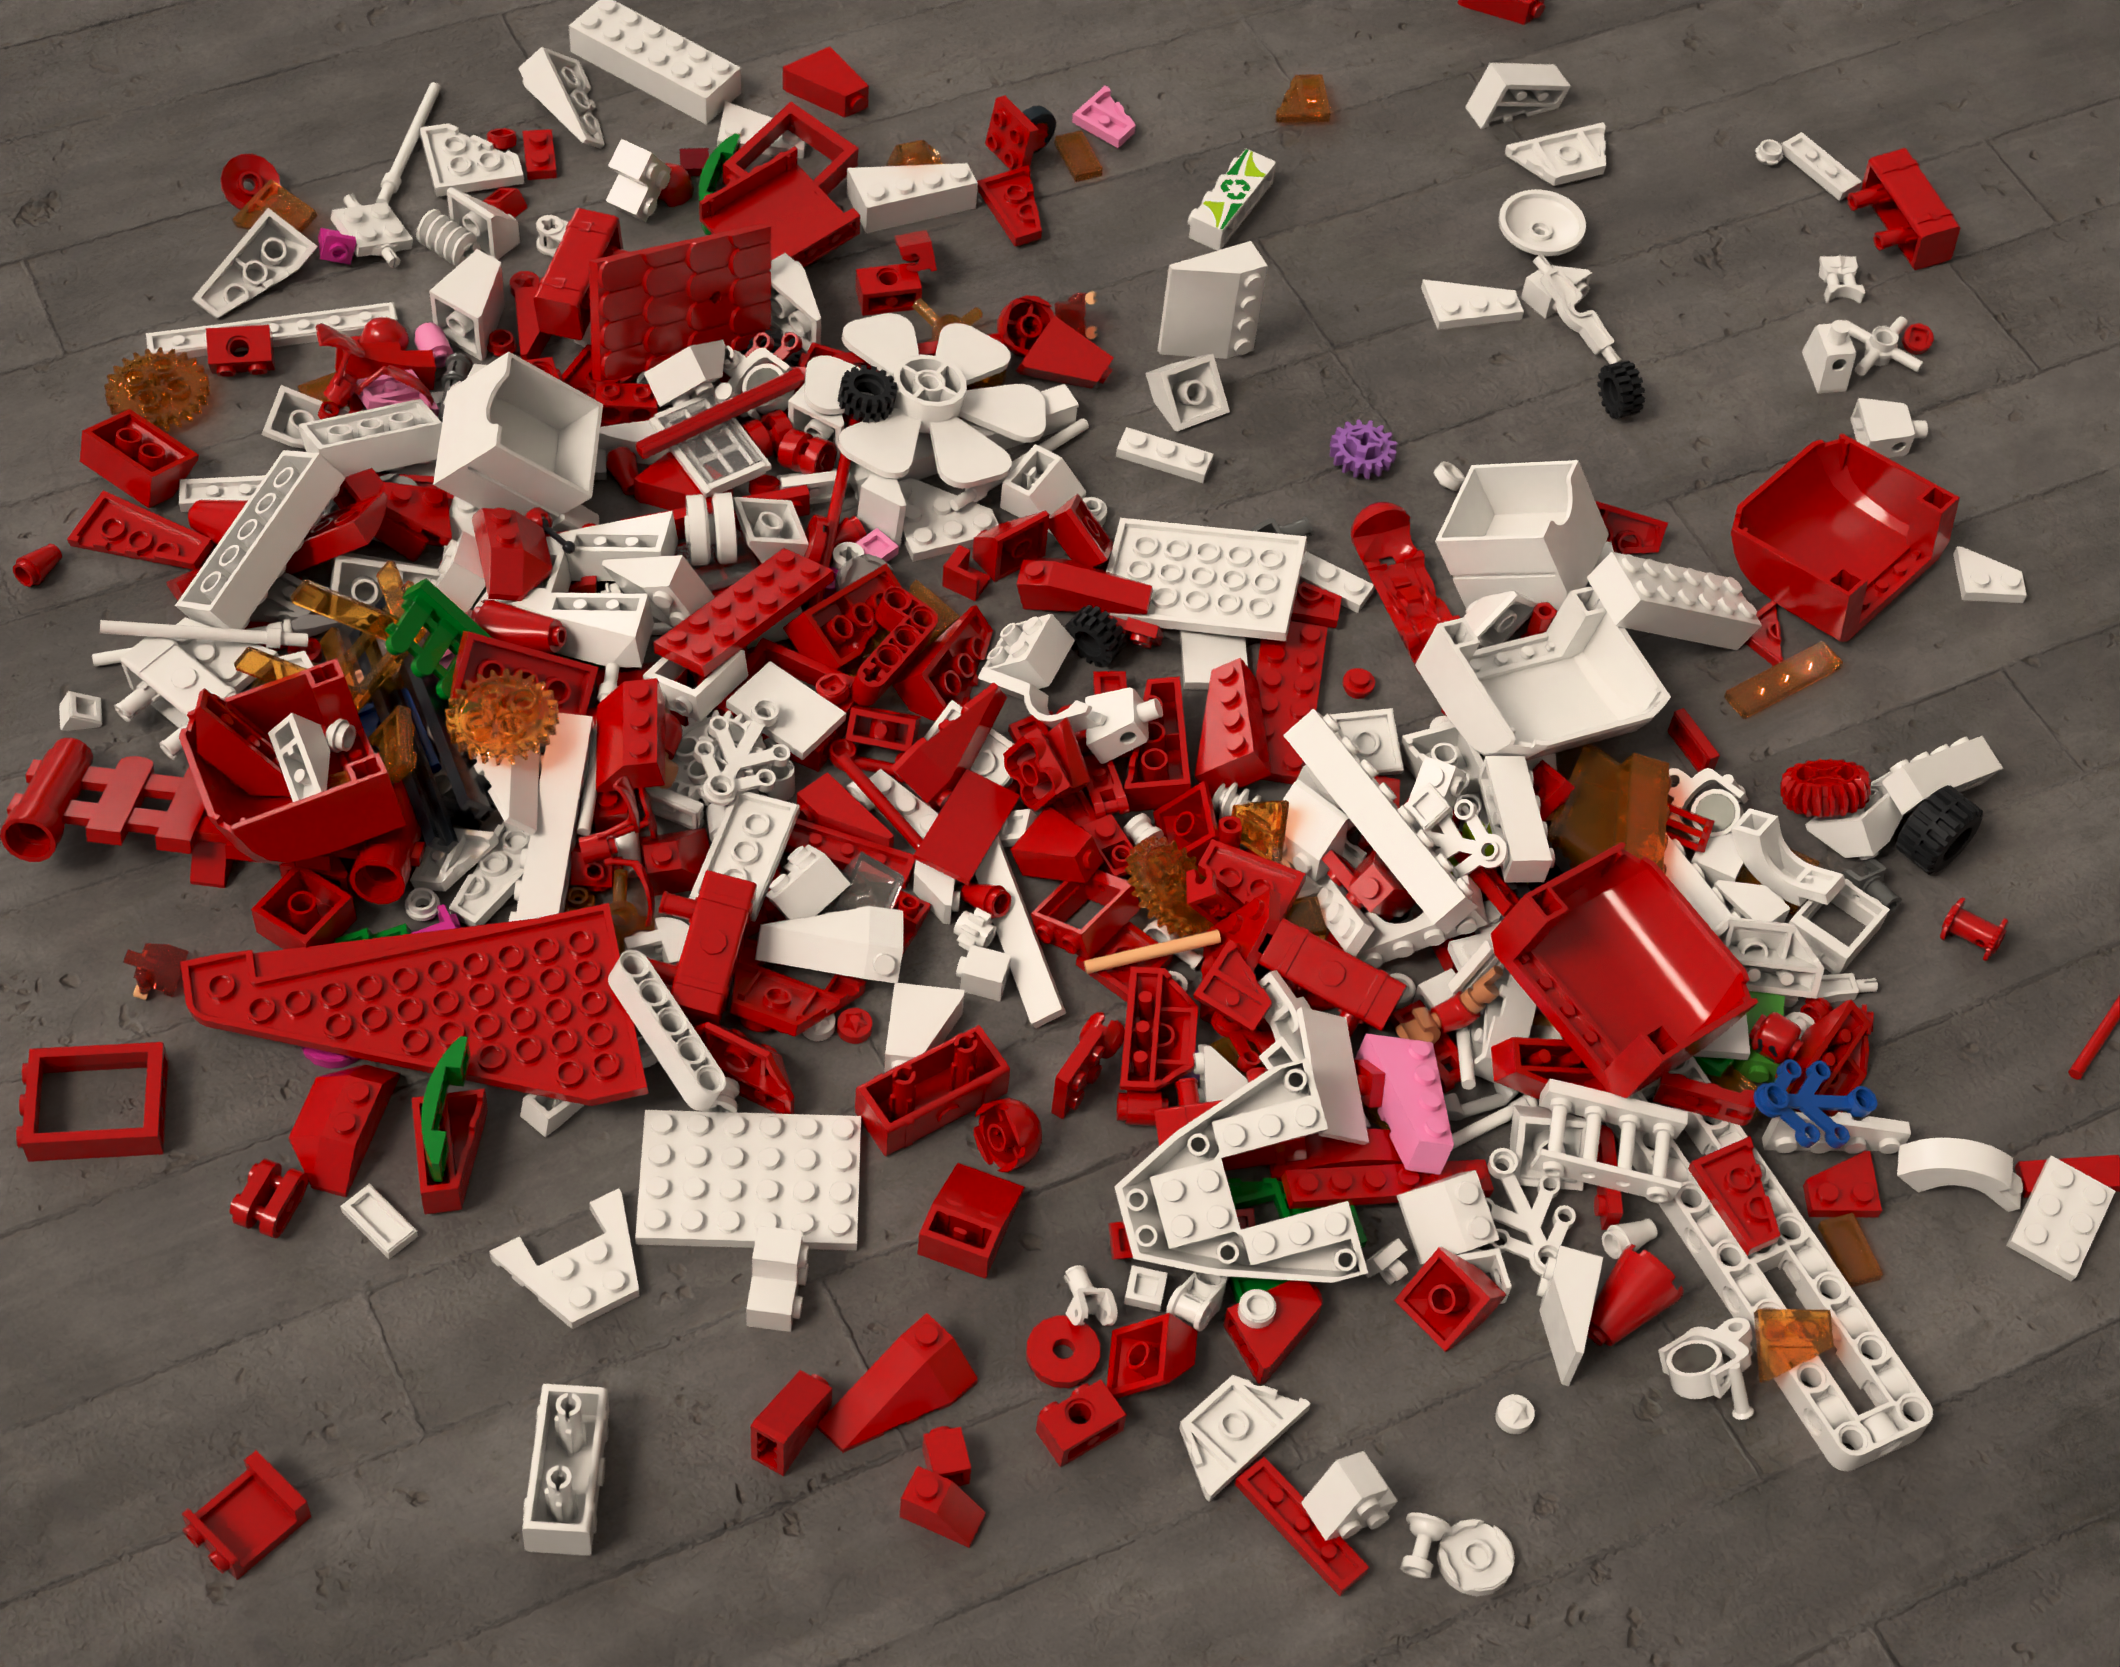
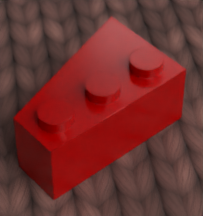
M1511 1037L1491 1047L1494 1082L1538 1100L1541 1091L1550 1078L1607 1092L1565 1040Z
M485 1088L447 1093L439 1131L447 1132L449 1154L442 1182L434 1181L427 1163L421 1124L424 1096L411 1098L420 1193L424 1215L462 1210L488 1113Z

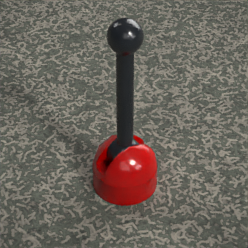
M540 507L533 508L527 512L525 517L544 528L545 535L549 534L556 540L566 554H571L575 551V544L572 541H566L551 529L553 521L548 512Z

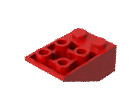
M957 1162L933 1201L919 1232L917 1254L986 1279L1025 1187Z

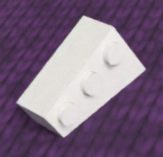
M1490 63L1465 108L1478 126L1484 129L1489 127L1490 122L1501 119L1504 123L1510 122L1513 119L1512 116L1525 113L1528 117L1558 109L1571 86L1553 64Z

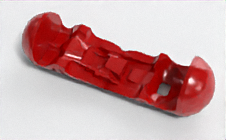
M1376 502L1365 507L1357 514L1351 527V542L1359 554L1415 665L1436 625L1459 619L1460 616H1452L1445 602L1436 596L1434 583L1424 565L1425 555L1422 550H1418L1411 540L1409 514L1399 505L1390 502ZM1392 557L1396 564L1387 566V563L1381 564L1379 560Z

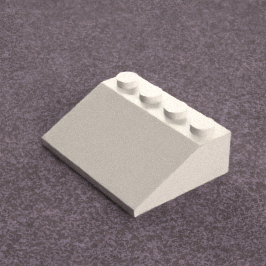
M1251 241L1169 265L1157 350L1160 355L1200 357L1214 354V358L1228 359L1254 350L1268 265Z

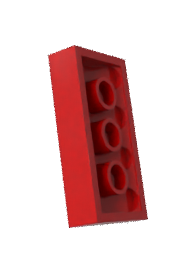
M385 491L323 515L320 521L305 536L302 547L292 555L286 564L285 572L294 574L368 545L378 532L385 515L388 499Z
M463 631L453 674L450 698L492 709L509 707L519 713L525 712L529 714L534 720L550 724L552 712L586 716L599 667L469 631Z

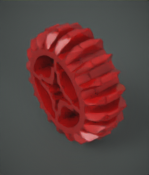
M1819 758L1817 761L1807 760L1804 764L1797 763L1794 767L1786 769V772L1782 774V781L1780 782V794L1786 808L1798 815L1805 814L1807 817L1818 816L1821 818L1829 816L1833 818L1836 815L1845 816L1846 813H1855L1858 809L1865 807L1871 795L1869 772L1863 766L1857 765L1853 761L1846 762L1844 759L1832 760L1830 758L1829 760H1821Z

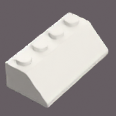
M422 399L298 424L306 452L320 453L344 477L373 468L375 472L385 470L399 471L404 469L405 466L413 464H431L437 459L442 422Z

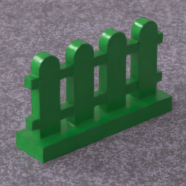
M425 578L409 587L402 596L404 602L401 607L405 612L397 624L392 622L385 629V632L389 634L385 645L387 651L394 656L408 651L415 657L411 663L413 674L418 678H424L433 673L439 679L436 685L438 696L443 700L452 699L450 698L453 674L463 631L487 637L491 636ZM423 626L430 634L422 647H420L414 639ZM449 649L455 657L448 668L445 669L439 664V661L446 650ZM464 701L461 707V714L463 716L491 709Z

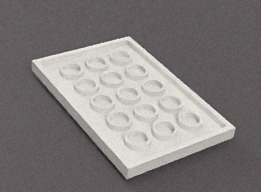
M1120 518L1106 572L1151 585L1153 593L1148 614L1110 613L1109 615L1124 620L1130 617L1166 629L1286 641L1306 552L1307 537Z
M645 1110L635 1235L636 1245L754 1248L758 1225L803 1231V1246H809V1249L857 1251L861 1116Z

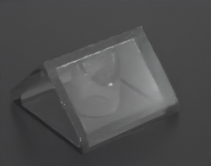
M861 851L841 871L851 885L826 906L823 914L856 909L857 907L868 905L892 909L905 879L900 873Z

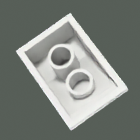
M783 253L771 261V324L777 330H781L783 335L786 332H793L800 336L802 339V352L807 353L812 342L821 345V316L805 269L798 261H794L786 253Z
M683 555L606 559L602 562L604 569L624 594H648L652 616L673 628L715 598Z
M1560 1245L1555 1258L1548 1257L1544 1274H1541L1536 1295L1542 1297L1539 1311L1561 1384L1569 1386L1584 1354L1603 1257Z

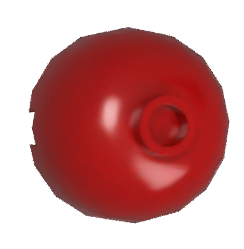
M1026 295L1012 300L1002 309L997 320V333L1000 334V338L1005 343L1004 345L1011 353L1017 356H1026L1054 316L1049 302L1038 296Z
M1005 1098L985 1103L976 1111L975 1117L980 1116L979 1126L973 1128L977 1148L989 1165L993 1164L994 1161L1000 1167L997 1171L1008 1172L1018 1169L1029 1163L1039 1152L1042 1143L1041 1122L1033 1109L1025 1102L1013 1098Z

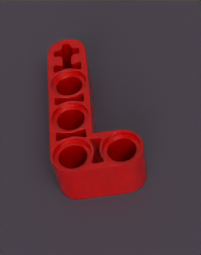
M893 586L886 589L876 610L875 618L877 622L890 631V634L863 662L856 673L850 687V696L859 705L870 706L877 702L928 644L938 623V615L931 607L901 587Z

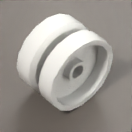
M732 493L714 494L712 497V514H708L706 499L702 494L686 495L684 525L686 546H689L691 566L708 565L711 559L710 544H715L716 559L720 564L737 563Z

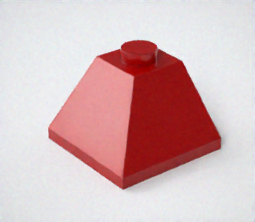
M1045 510L1001 523L989 530L981 531L974 537L972 558L996 582L1019 570L1023 560L1044 557L1046 555L1050 514Z
M706 828L660 834L656 840H652L651 836L639 837L642 863L651 882L654 896L663 895L664 891L668 893L692 891L710 849Z
M1441 1246L1437 1248L1394 1301L1447 1352L1481 1325L1507 1295L1481 1269Z
M1171 1313L1112 1330L1106 1387L1114 1398L1117 1399L1170 1383L1195 1365L1198 1331Z

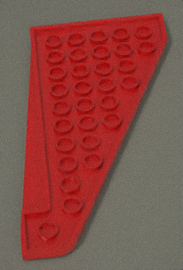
M609 903L527 920L308 946L307 948L299 947L253 953L252 950L229 952L180 962L187 1008L192 1017L206 1027L433 1073L446 1050L460 1036L468 1037L470 1049L466 1081L587 1106H595L649 1094L634 1022L608 983V976L620 957Z

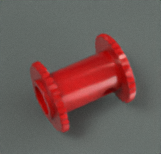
M1962 897L1952 906L1942 925L1943 929L1940 938L1945 940L1949 932L1985 949L1986 952L1983 960L1988 961L2001 945L2006 935L2009 921L2004 918L2001 924L1997 926L1963 909L1966 899Z

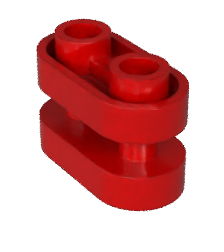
M263 1159L259 1164L255 1163L248 1174V1183L241 1194L238 1193L231 1202L229 1212L233 1215V1223L250 1229L258 1220L260 1221V1233L277 1239L285 1230L306 1192L308 1174L291 1168L283 1177L281 1176L282 1166L280 1163L269 1159Z

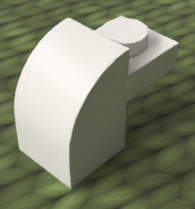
M658 917L654 918V931H641L624 938L625 951L637 950L650 959L663 960L665 963L676 965L681 957L689 925L675 918Z

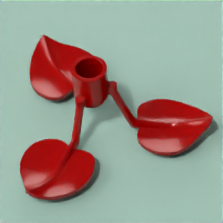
M323 323L316 325L319 346H331L344 351L339 370L334 374L323 393L332 402L346 407L353 393L360 395L363 389L378 377L388 375L425 395L431 405L434 403L430 391L421 380L393 365L381 367L358 385L356 383L359 379L358 376L347 370L346 366L351 353L362 358L365 356L362 346L354 339Z
M622 776L614 783L613 787L620 793L629 811L628 819L606 831L578 839L585 865L604 860L605 866L623 865L630 866L635 870L643 884L648 902V914L644 927L646 928L651 925L655 912L654 892L646 870L638 860L613 858L612 854L619 853L616 838L634 831L635 833H640V829L649 826L652 840H656L658 837L657 823L646 788H638L639 793L635 797L629 777ZM636 800L642 806L645 813L641 822L639 821Z

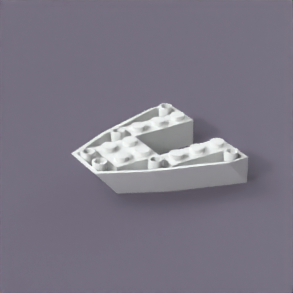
M673 511L559 533L563 539L572 541L575 544V551L571 554H566L562 546L551 536L546 537L553 566L552 573L536 588L529 591L522 601L488 599L485 586L471 607L473 611L476 606L481 607L484 604L481 601L495 600L557 619L562 623L567 633L566 643L557 654L606 666L608 663H616L619 667L642 668L654 626L648 594L568 593L571 581H581V577L597 576V581H614L602 566L603 560L674 556L678 544V536Z
M1309 1058L1272 1067L1176 1131L1114 1186L1133 1259L1215 1276L1328 1283L1368 1273L1348 1201L1240 1229L1222 1158L1328 1130Z

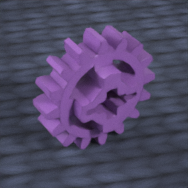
M1357 419L1356 425H1352L1347 421L1345 422L1344 429L1336 428L1335 435L1331 437L1329 455L1330 457H1335L1333 463L1335 466L1343 465V473L1349 470L1353 471L1354 478H1357L1359 473L1364 474L1366 479L1370 478V473L1380 477L1382 469L1389 471L1391 463L1395 461L1397 442L1391 441L1393 435L1391 432L1383 433V425L1375 428L1373 427V421L1363 425L1361 420Z

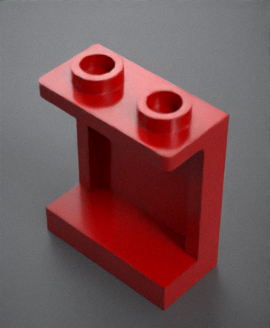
M257 1450L244 1459L247 1470L195 1514L189 1508L182 1513L186 1525L183 1533L188 1540L197 1548L203 1544L211 1553L208 1555V1558L215 1568L222 1574L228 1570L236 1580L241 1578L311 1518L307 1501Z

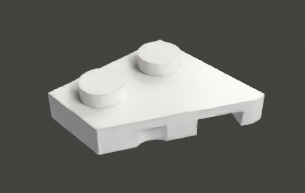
M1956 547L1953 556L1962 600L2007 603L2024 602L2027 594L2022 571L1964 547Z

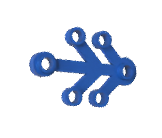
M1792 1059L1785 1060L1777 1067V1078L1773 1083L1762 1084L1754 1092V1102L1760 1112L1771 1118L1780 1117L1796 1131V1141L1805 1148H1809L1819 1141L1820 1132L1815 1125L1806 1123L1792 1109H1799L1825 1132L1824 1137L1827 1144L1832 1148L1839 1149L1849 1141L1850 1134L1843 1125L1835 1123L1821 1110L1846 1111L1851 1113L1852 1117L1863 1118L1877 1107L1875 1094L1864 1086L1856 1087L1847 1096L1814 1095L1820 1084L1831 1075L1829 1066L1820 1060L1815 1061L1806 1069L1807 1078L1796 1094H1788L1786 1091L1788 1086L1799 1078L1802 1073L1800 1065Z

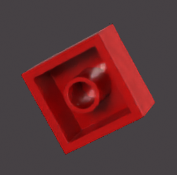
M295 866L251 908L256 932L282 949L332 944L335 942V938L340 937L357 920L353 897L309 868Z

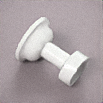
M1409 1513L1407 1514L1406 1521L1410 1524V1531L1417 1539L1413 1554L1404 1556L1401 1570L1408 1575L1427 1579L1431 1577L1433 1564L1427 1560L1431 1542L1439 1541L1444 1534H1449L1451 1526L1444 1520L1432 1515Z

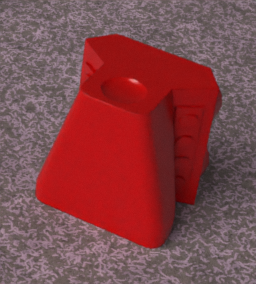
M1068 717L1064 718L1046 735L1039 728L1034 729L1021 737L1003 753L1004 766L1011 778L1018 781L1020 795L1024 804L1028 808L1033 809L1034 812H1041L1057 801L1079 792L1091 782Z

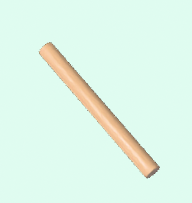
M1213 930L1085 960L1084 967L1086 974L1219 944L1221 943V937L1218 930Z

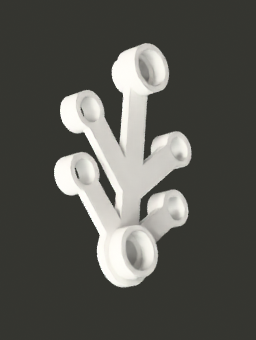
M759 698L753 703L750 715L752 722L737 748L729 732L730 724L728 719L723 716L711 718L708 732L713 738L718 740L727 765L720 772L714 759V745L709 741L702 740L697 742L693 753L694 759L703 765L708 779L703 785V795L710 803L723 806L730 804L739 792L755 788L761 792H769L774 788L776 775L769 769H761L756 775L735 779L740 770L769 763L776 767H784L789 762L790 749L784 744H775L771 749L750 753L764 728L774 725L777 721L779 708L774 700ZM765 714L768 717H761L760 715ZM721 725L724 729L718 730L714 726ZM699 750H707L709 754L703 755L699 753ZM782 753L785 757L778 758L774 754ZM767 778L771 782L763 783L760 781V779ZM716 789H722V790H724L725 792H724V793H720V792H716L715 790H716Z
M1467 799L1459 800L1455 804L1454 813L1457 818L1466 821L1475 840L1463 838L1449 814L1438 823L1444 834L1425 831L1435 843L1434 846L1440 847L1434 851L1437 856L1442 853L1447 859H1450L1459 852L1472 854L1454 867L1455 869L1452 872L1455 879L1470 874L1480 866L1488 869L1497 868L1504 863L1508 855V847L1505 840L1496 834H1488L1477 815L1476 805ZM1464 805H1469L1470 813L1466 816H1462V807ZM1493 845L1494 853L1487 857L1485 849L1487 846Z
M1507 1148L1496 1149L1490 1155L1488 1171L1494 1178L1501 1180L1516 1213L1495 1205L1491 1199L1486 1198L1492 1219L1527 1234L1531 1245L1511 1238L1504 1229H1496L1498 1236L1505 1241V1244L1497 1245L1491 1242L1487 1244L1490 1250L1499 1248L1501 1253L1508 1251L1529 1260L1532 1270L1541 1276V1274H1544L1546 1266L1541 1262V1258H1555L1567 1230L1575 1222L1576 1213L1569 1206L1563 1205L1558 1207L1552 1218L1554 1227L1548 1240H1546L1540 1227L1551 1200L1558 1195L1561 1187L1560 1180L1544 1175L1539 1181L1537 1187L1538 1196L1531 1209L1514 1174L1518 1166L1516 1154ZM1496 1164H1505L1508 1170L1501 1171L1496 1168ZM1551 1183L1554 1185L1555 1190L1548 1191L1543 1187V1184ZM1566 1214L1569 1216L1570 1221L1563 1222L1559 1219L1558 1215Z

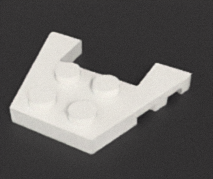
M619 1188L589 1202L590 1210L604 1234L537 1266L520 1236L489 1251L490 1258L498 1267L502 1266L512 1275L513 1280L520 1286L528 1288L538 1297V1301L572 1329L640 1296L622 1192Z

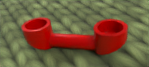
M838 739L830 745V760L839 770L843 771L835 761L843 753H846L861 770L876 773L882 769L889 776H894L896 781L903 782L891 767L905 752L898 754L895 758V763L856 756V746L852 741Z

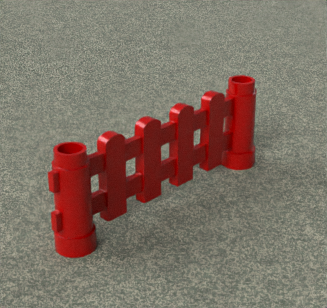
M62 738L54 744L52 749L48 750L42 760L33 759L25 774L26 783H29L24 794H14L7 807L8 817L0 832L2 844L8 852L28 862H42L52 856L64 835L65 824L86 826L87 842L122 846L128 832L156 835V850L192 854L197 840L225 843L226 859L257 862L237 850L209 820L190 767L187 769L184 777L154 774L153 761L139 756L122 758L116 769L91 766L93 763L91 749L84 742L75 738ZM402 779L395 782L392 786L406 826L339 851L295 861V867L330 871L336 857L356 859L351 870L350 883L357 895L368 902L376 904H390L397 901L404 894L410 878L411 866L420 867L425 853V843L419 842L422 832ZM82 790L103 792L98 803L77 801ZM145 797L172 800L167 811L140 808Z

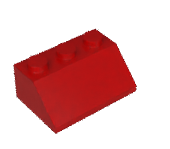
M131 409L82 431L80 462L147 508L172 498L180 486V479H185L199 459L197 453Z
M658 678L625 681L597 705V793L617 791L613 785L622 776L629 777L633 789L665 785V699Z

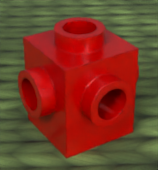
M576 843L571 851V885L587 886L591 891H605L608 887L612 888L617 877H622L623 865L605 866L604 860L585 865L579 843ZM618 853L612 854L613 858L623 859V856H618Z

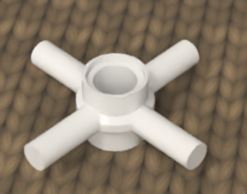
M1898 317L1890 327H1876L1872 334L1845 320L1850 326L1849 335L1864 343L1866 348L1865 357L1855 367V372L1858 375L1864 376L1873 365L1884 366L1888 364L1891 358L1915 372H1918L1922 367L1923 362L1898 348V335L1908 324L1904 317Z

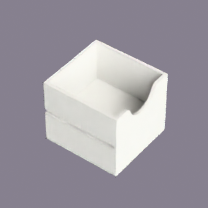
M507 352L447 391L433 485L479 509L505 508L507 510H515L525 516L529 510L540 507L550 514L553 521L559 517V514L563 515L592 498L603 404L511 352Z
M1579 460L1471 465L1435 542L1450 575L1454 577V584L1466 609L1471 603L1480 600L1482 597L1515 591L1536 600L1538 603L1549 602L1558 612L1570 591L1587 586V577L1594 570L1609 533Z

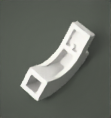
M1749 808L1731 827L1735 847L1745 866L1762 885H1766L1785 901L1801 906L1809 899L1828 905L1846 885L1844 874L1808 864L1789 849L1782 837L1778 816Z
M1277 970L1270 971L1258 982L1272 1001V1006L1264 1018L1273 1031L1275 1043L1259 1056L1268 1070L1275 1066L1305 1059L1297 1009L1301 1007L1311 1009L1304 996L1295 997Z
M1930 1138L1900 1145L1897 1176L1917 1192L1947 1185L1965 1186L1983 1192L2007 1212L2020 1209L2021 1193L2023 1191L2022 1178L2013 1172V1158L2005 1152L1984 1143L1958 1138Z

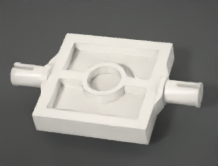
M349 194L346 195L343 202L347 208L332 210L331 221L341 234L356 237L354 253L357 257L368 255L382 256L391 268H393V265L397 267L401 260L395 252L412 249L413 238L387 202L361 205L353 194L351 196Z

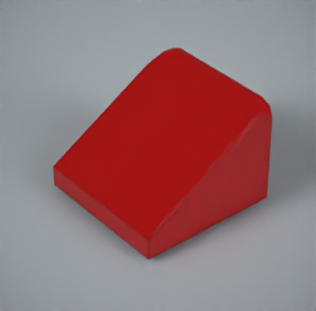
M500 187L483 200V202L498 208L514 218L527 208L520 190L516 188Z

